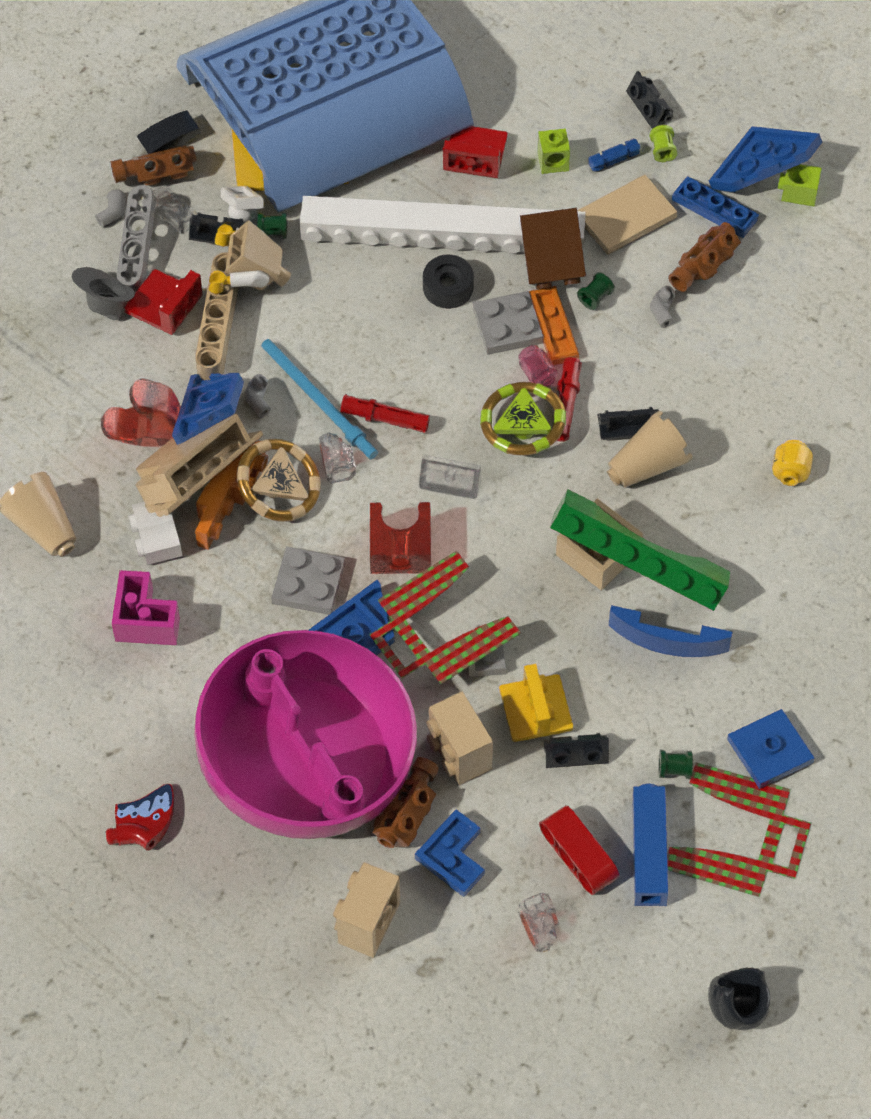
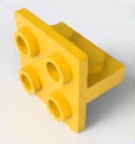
M531 664L524 666L523 681L500 685L499 691L513 742L573 730V722L559 674L539 675L537 665Z

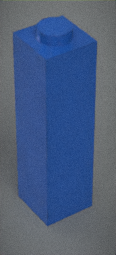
M651 783L633 786L634 906H667L668 866L665 786H657Z

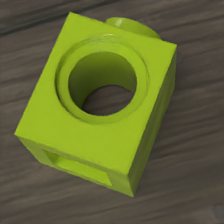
M566 128L538 131L537 154L541 174L569 171L570 146Z
M799 164L787 169L786 173L781 172L778 189L783 190L781 201L814 207L822 168Z

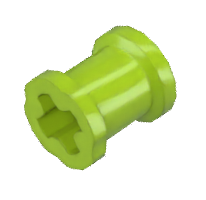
M668 125L654 127L649 134L650 140L654 143V159L662 163L672 161L678 155L677 148L673 144V128Z

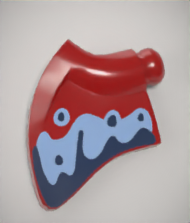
M164 784L141 799L115 804L116 828H108L105 831L107 843L109 845L117 843L119 845L138 844L147 851L153 849L164 837L173 817L174 791L172 785Z

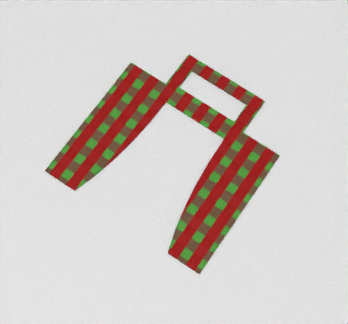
M457 551L378 599V602L392 621L369 635L402 679L426 664L439 683L443 684L521 634L520 630L507 616L468 631L432 652L427 649L406 620L439 597L469 568ZM394 628L417 657V660L404 667L382 637Z
M696 762L689 782L691 785L732 806L769 818V825L758 860L715 850L669 847L667 853L668 870L760 897L767 871L795 879L811 823L783 815L790 789L774 784H769L759 789L750 777ZM784 824L799 828L788 868L773 864Z

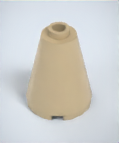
M657 411L608 463L610 469L607 471V474L616 486L621 484L623 487H628L692 460L691 453L685 455L683 449L687 444L669 418L664 421L661 419L663 412Z
M37 472L30 475L32 481L25 485L22 481H19L0 499V512L49 554L63 557L75 548L74 542L77 538L50 476L47 472Z

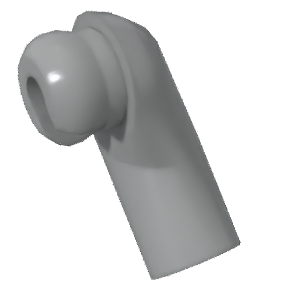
M116 189L108 193V208L95 215L101 227L124 215L126 196L123 191Z
M663 286L661 290H658L650 303V309L661 328H667L673 323L668 309L675 297V291L670 286Z
M257 374L249 381L244 398L258 417L263 418L271 410L263 400L268 380L265 376Z

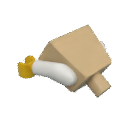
M248 220L240 228H237L236 231H233L232 227L227 224H223L218 228L215 244L222 247L229 245L225 272L230 274V276H226L218 270L213 271L209 278V291L211 293L219 294L224 290V285L230 284L231 287L250 286L263 290L272 282L281 287L288 282L291 273L281 266L283 254L281 247L251 221Z

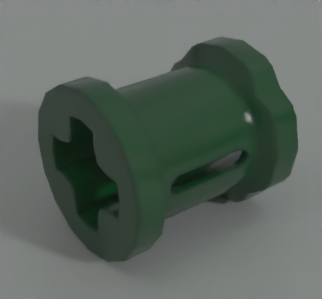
M258 213L257 227L267 236H281L282 239H287V213H282L281 216H264L263 213Z
M598 272L593 276L592 282L578 290L577 297L586 308L595 310L606 295H611L614 292L615 286L608 276Z
M660 749L658 762L659 778H664L665 775H676L691 779L693 769L692 751H686L685 754L666 753L665 750Z

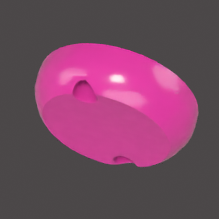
M294 630L268 634L252 640L232 652L215 668L199 698L195 715L194 737L201 771L211 790L231 812L258 829L275 835L297 839H316L332 837L357 829L373 820L388 807L397 796L411 769L417 742V724L410 697L402 682L393 670L367 648L334 634L320 631Z

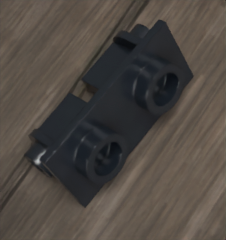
M636 71L626 92L647 123L653 129L659 121H671L673 119V109L668 106L664 99H659L661 94L654 86L651 78L642 76L639 71Z
M198 212L197 215L192 214L189 219V240L215 244L216 233L221 225L227 224L232 227L233 231H236L237 228H240L246 222H243L241 218L223 217V221L218 222V216Z
M653 407L632 411L609 412L605 410L604 413L597 414L601 440L632 438L650 417L659 410L653 409Z
M600 732L591 735H578V740H572L571 736H550L549 740L543 741L546 754V768L609 764V738L607 735H600Z

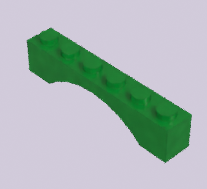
M569 489L565 492L554 512L550 525L551 529L712 611L716 609L729 587L731 571L705 558L677 553L644 539L614 520L595 502Z

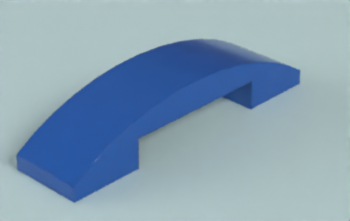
M611 605L609 626L625 639L648 650L678 657H709L729 652L733 633L731 631L702 625L700 636L640 623V611Z

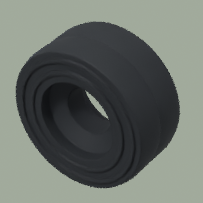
M450 254L440 255L430 260L424 268L422 275L423 292L430 303L440 308L451 309L465 304L470 299L474 290V272L471 265L465 259ZM445 277H451L456 280V283L451 286H445L440 281Z

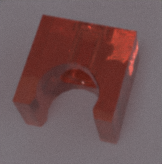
M380 502L370 503L371 574H418L431 567L430 502H420L418 505V520L411 527L401 530L393 529L386 525L383 521V507Z

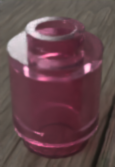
M530 345L520 352L518 356L520 360L519 366L528 380L533 383H539L547 388L555 382L558 371L546 352L537 345Z

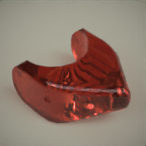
M140 378L131 385L129 390L130 402L133 407L128 409L111 407L101 417V430L107 438L134 446L156 447L163 446L173 439L172 433L181 406L175 393L169 386Z

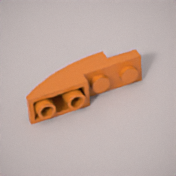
M247 450L214 476L198 498L196 506L198 518L201 519L195 530L198 547L209 550L213 540H218L223 526L222 521L225 516L231 514L234 503L244 504L245 500L241 495L237 482V468L243 454ZM266 452L257 455L250 464V488L257 481L256 478L259 472H263L267 466L268 455H266Z

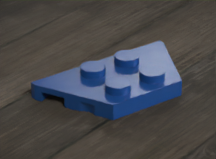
M215 373L209 376L210 380H202L199 374L190 376L172 433V437L177 445L235 414L244 384L240 373Z
M376 580L310 628L309 631L334 634L367 648L376 656L382 651L369 635L390 622L389 615L378 602V599L383 597L380 582ZM393 630L382 636L389 646L395 643Z

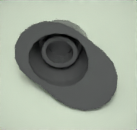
M82 267L77 268L72 273L73 282L86 292L89 309L107 318L118 320L121 312L124 310L126 301L134 298L135 292L132 288L122 284L102 270Z

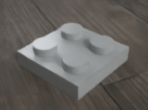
M529 291L473 302V311L487 355L543 343V334Z
M286 546L271 597L272 604L327 615L331 614L345 567V557Z

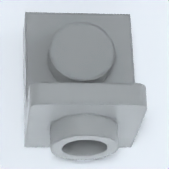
M503 645L469 666V677L506 674Z

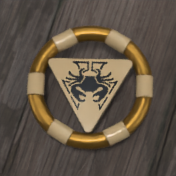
M266 439L253 444L243 454L237 468V482L242 497L251 509L262 517L274 521H293L305 516L318 500L321 478L317 466L305 450L292 442L282 439ZM277 450L253 487L250 488L249 467L253 459L267 451ZM286 452L304 465L309 476L308 494ZM254 494L266 495L269 498L280 497L304 502L289 510H276L257 499Z

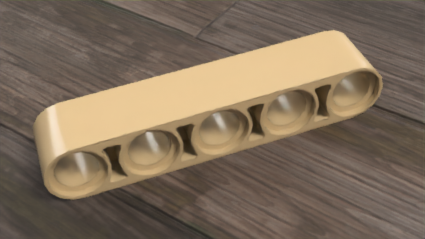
M228 252L220 253L214 257L210 275L213 271L218 270L226 276H230V274L225 272ZM208 283L195 355L197 374H199L202 380H210L209 376L211 374H224L239 288L231 287V284L224 285V290L221 293L214 294L209 291L210 283Z

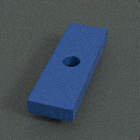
M689 176L683 180L672 194V201L719 226L723 222L729 223L735 229V234L741 238H744L758 221V213Z

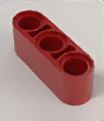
M565 805L539 822L540 830L546 840L590 895L596 894L620 878L619 871L612 859L569 806Z

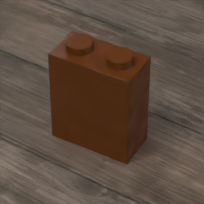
M577 207L520 215L529 285L535 284L536 289L553 287L552 281L563 280L564 285L581 283L580 277H586Z

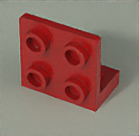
M471 126L451 135L450 141L445 140L443 147V170L498 178L508 133L506 131Z
M154 269L136 291L134 298L129 300L124 307L125 313L173 335L203 295L201 276L199 273L190 270L184 279L178 280Z

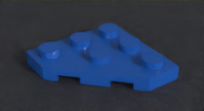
M752 126L708 180L709 184L714 190L736 192L808 161L823 143L819 133Z

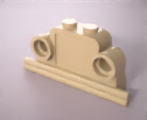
M233 414L179 445L176 444L174 438L168 441L136 468L141 479L135 486L145 502L147 511L149 513L155 512L158 517L168 516L263 436L262 431L248 434L238 414Z

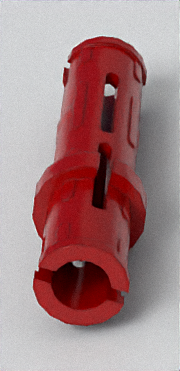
M574 357L564 359L562 376L557 384L558 397L561 399L566 411V425L557 440L560 442L569 440L575 398L580 392L581 386L579 375L582 362Z
M347 394L344 395L340 408L341 413L365 418L367 422L374 420L426 434L430 422V415L378 403L376 399L365 400Z

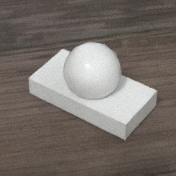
M248 186L221 188V199L229 204V218H241L243 222L252 221L255 218V209L263 208V198Z

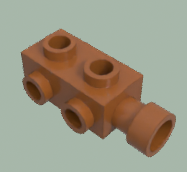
M185 145L133 157L127 161H122V159L110 161L115 183L127 181L126 178L136 176L138 182L144 181L145 185L160 183L161 177L171 175L172 179H178L188 176L187 171L194 170L192 163L197 162L193 145L188 147ZM179 154V159L172 162L173 156ZM151 160L152 165L149 168H145V163Z
M723 222L720 226L711 227L705 234L699 236L698 242L688 252L682 254L681 260L678 262L681 267H676L668 276L669 282L675 289L685 292L693 284L694 280H708L717 273V268L734 255V250L741 244V241L735 234L733 226Z
M417 757L411 767L412 774L410 778L405 780L397 796L383 811L382 815L376 817L372 833L377 836V841L387 848L409 847L410 843L416 838L417 830L424 817L430 812L431 804L436 796V793L428 786V783L434 780L439 771V767L433 761L424 757Z

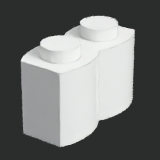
M145 502L133 504L134 514L128 515L132 533L139 532L140 539L135 540L139 557L145 556L147 565L183 556L172 513L168 516L158 517L155 512L149 513L147 511Z

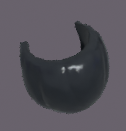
M746 967L722 973L712 979L708 988L709 1006L714 1017L724 1027L746 1031L756 1028L766 1019L769 1013L770 991L765 980L764 971L759 968Z

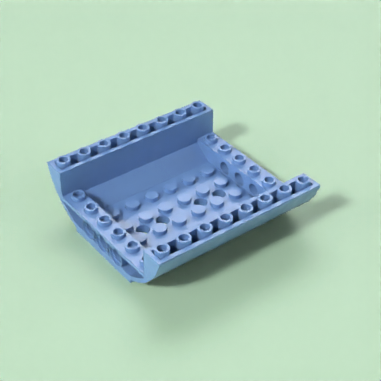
M309 0L184 53L177 60V69L188 85L200 82L263 172L265 195L278 213L301 203L303 196L322 194L474 126L464 87L445 48V43L411 0ZM369 31L375 34L371 36H366L363 33ZM342 42H346V43H348V44H350V45H349V46H340L339 44L342 43ZM293 63L302 65L298 68L290 67ZM268 74H272L277 77L269 79L265 76Z

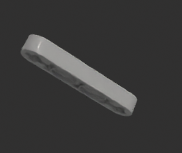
M144 185L134 187L128 195L117 268L118 281L132 288L133 291H137L146 279L156 209V197L151 189ZM145 195L147 199L142 201L141 207L137 200H141L142 196ZM135 221H145L143 229L140 231L132 230V225ZM135 245L142 247L139 255L135 257L128 256V251L131 247ZM130 265H133V272L136 277H132L131 281L128 282L126 277L131 276L132 268Z

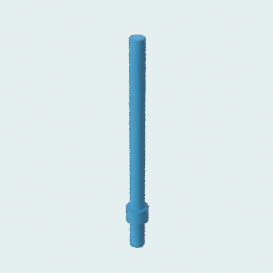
M266 339L261 347L345 433V439L353 447L357 446L370 460L374 459L378 455V451L365 438L366 434L358 426H353L270 339Z

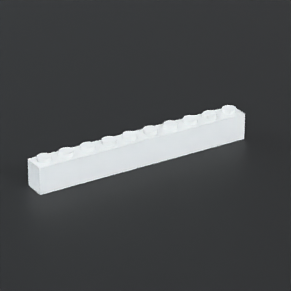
M303 196L300 233L301 240H309L311 242L327 241L342 244L362 243L367 245H394L396 247L414 246L449 248L452 250H479L482 252L525 253L520 215L555 210ZM577 211L583 249L585 212Z

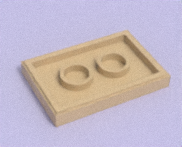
M645 174L577 210L585 212V229L607 255L677 218L676 209Z

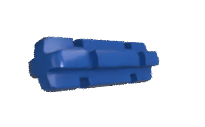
M633 138L626 141L625 145L621 143L601 151V155L597 153L590 156L588 163L592 171L596 172L603 169L604 165L608 167L628 159V155L632 157L639 154L641 147L638 141Z

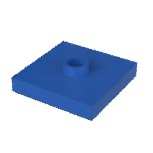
M782 709L731 732L727 736L728 742L759 789L814 763V756Z

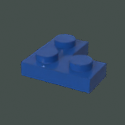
M456 809L414 854L415 860L461 896L465 897L485 875V869L463 853L481 833V828Z

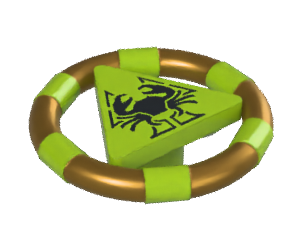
M516 382L497 389L488 397L480 413V426L488 442L495 448L512 455L537 454L549 448L559 439L566 425V411L558 395L551 389L533 382ZM518 393L497 421L493 430L492 411L501 400ZM529 393L547 400L554 409V426L552 430ZM497 434H514L515 437L523 440L531 438L534 434L548 435L531 444L519 445L513 444Z

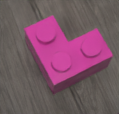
M119 570L112 617L115 642L177 645L180 623L178 603L175 600L152 599L153 585L150 572Z

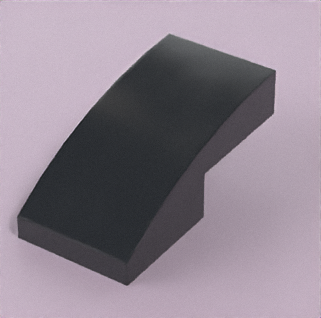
M186 110L153 124L138 134L137 138L147 153L150 154L167 150L175 143L181 147L202 131Z

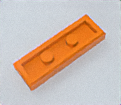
M556 286L529 291L543 334V344L550 365L563 364L564 359L568 357L579 359V352Z

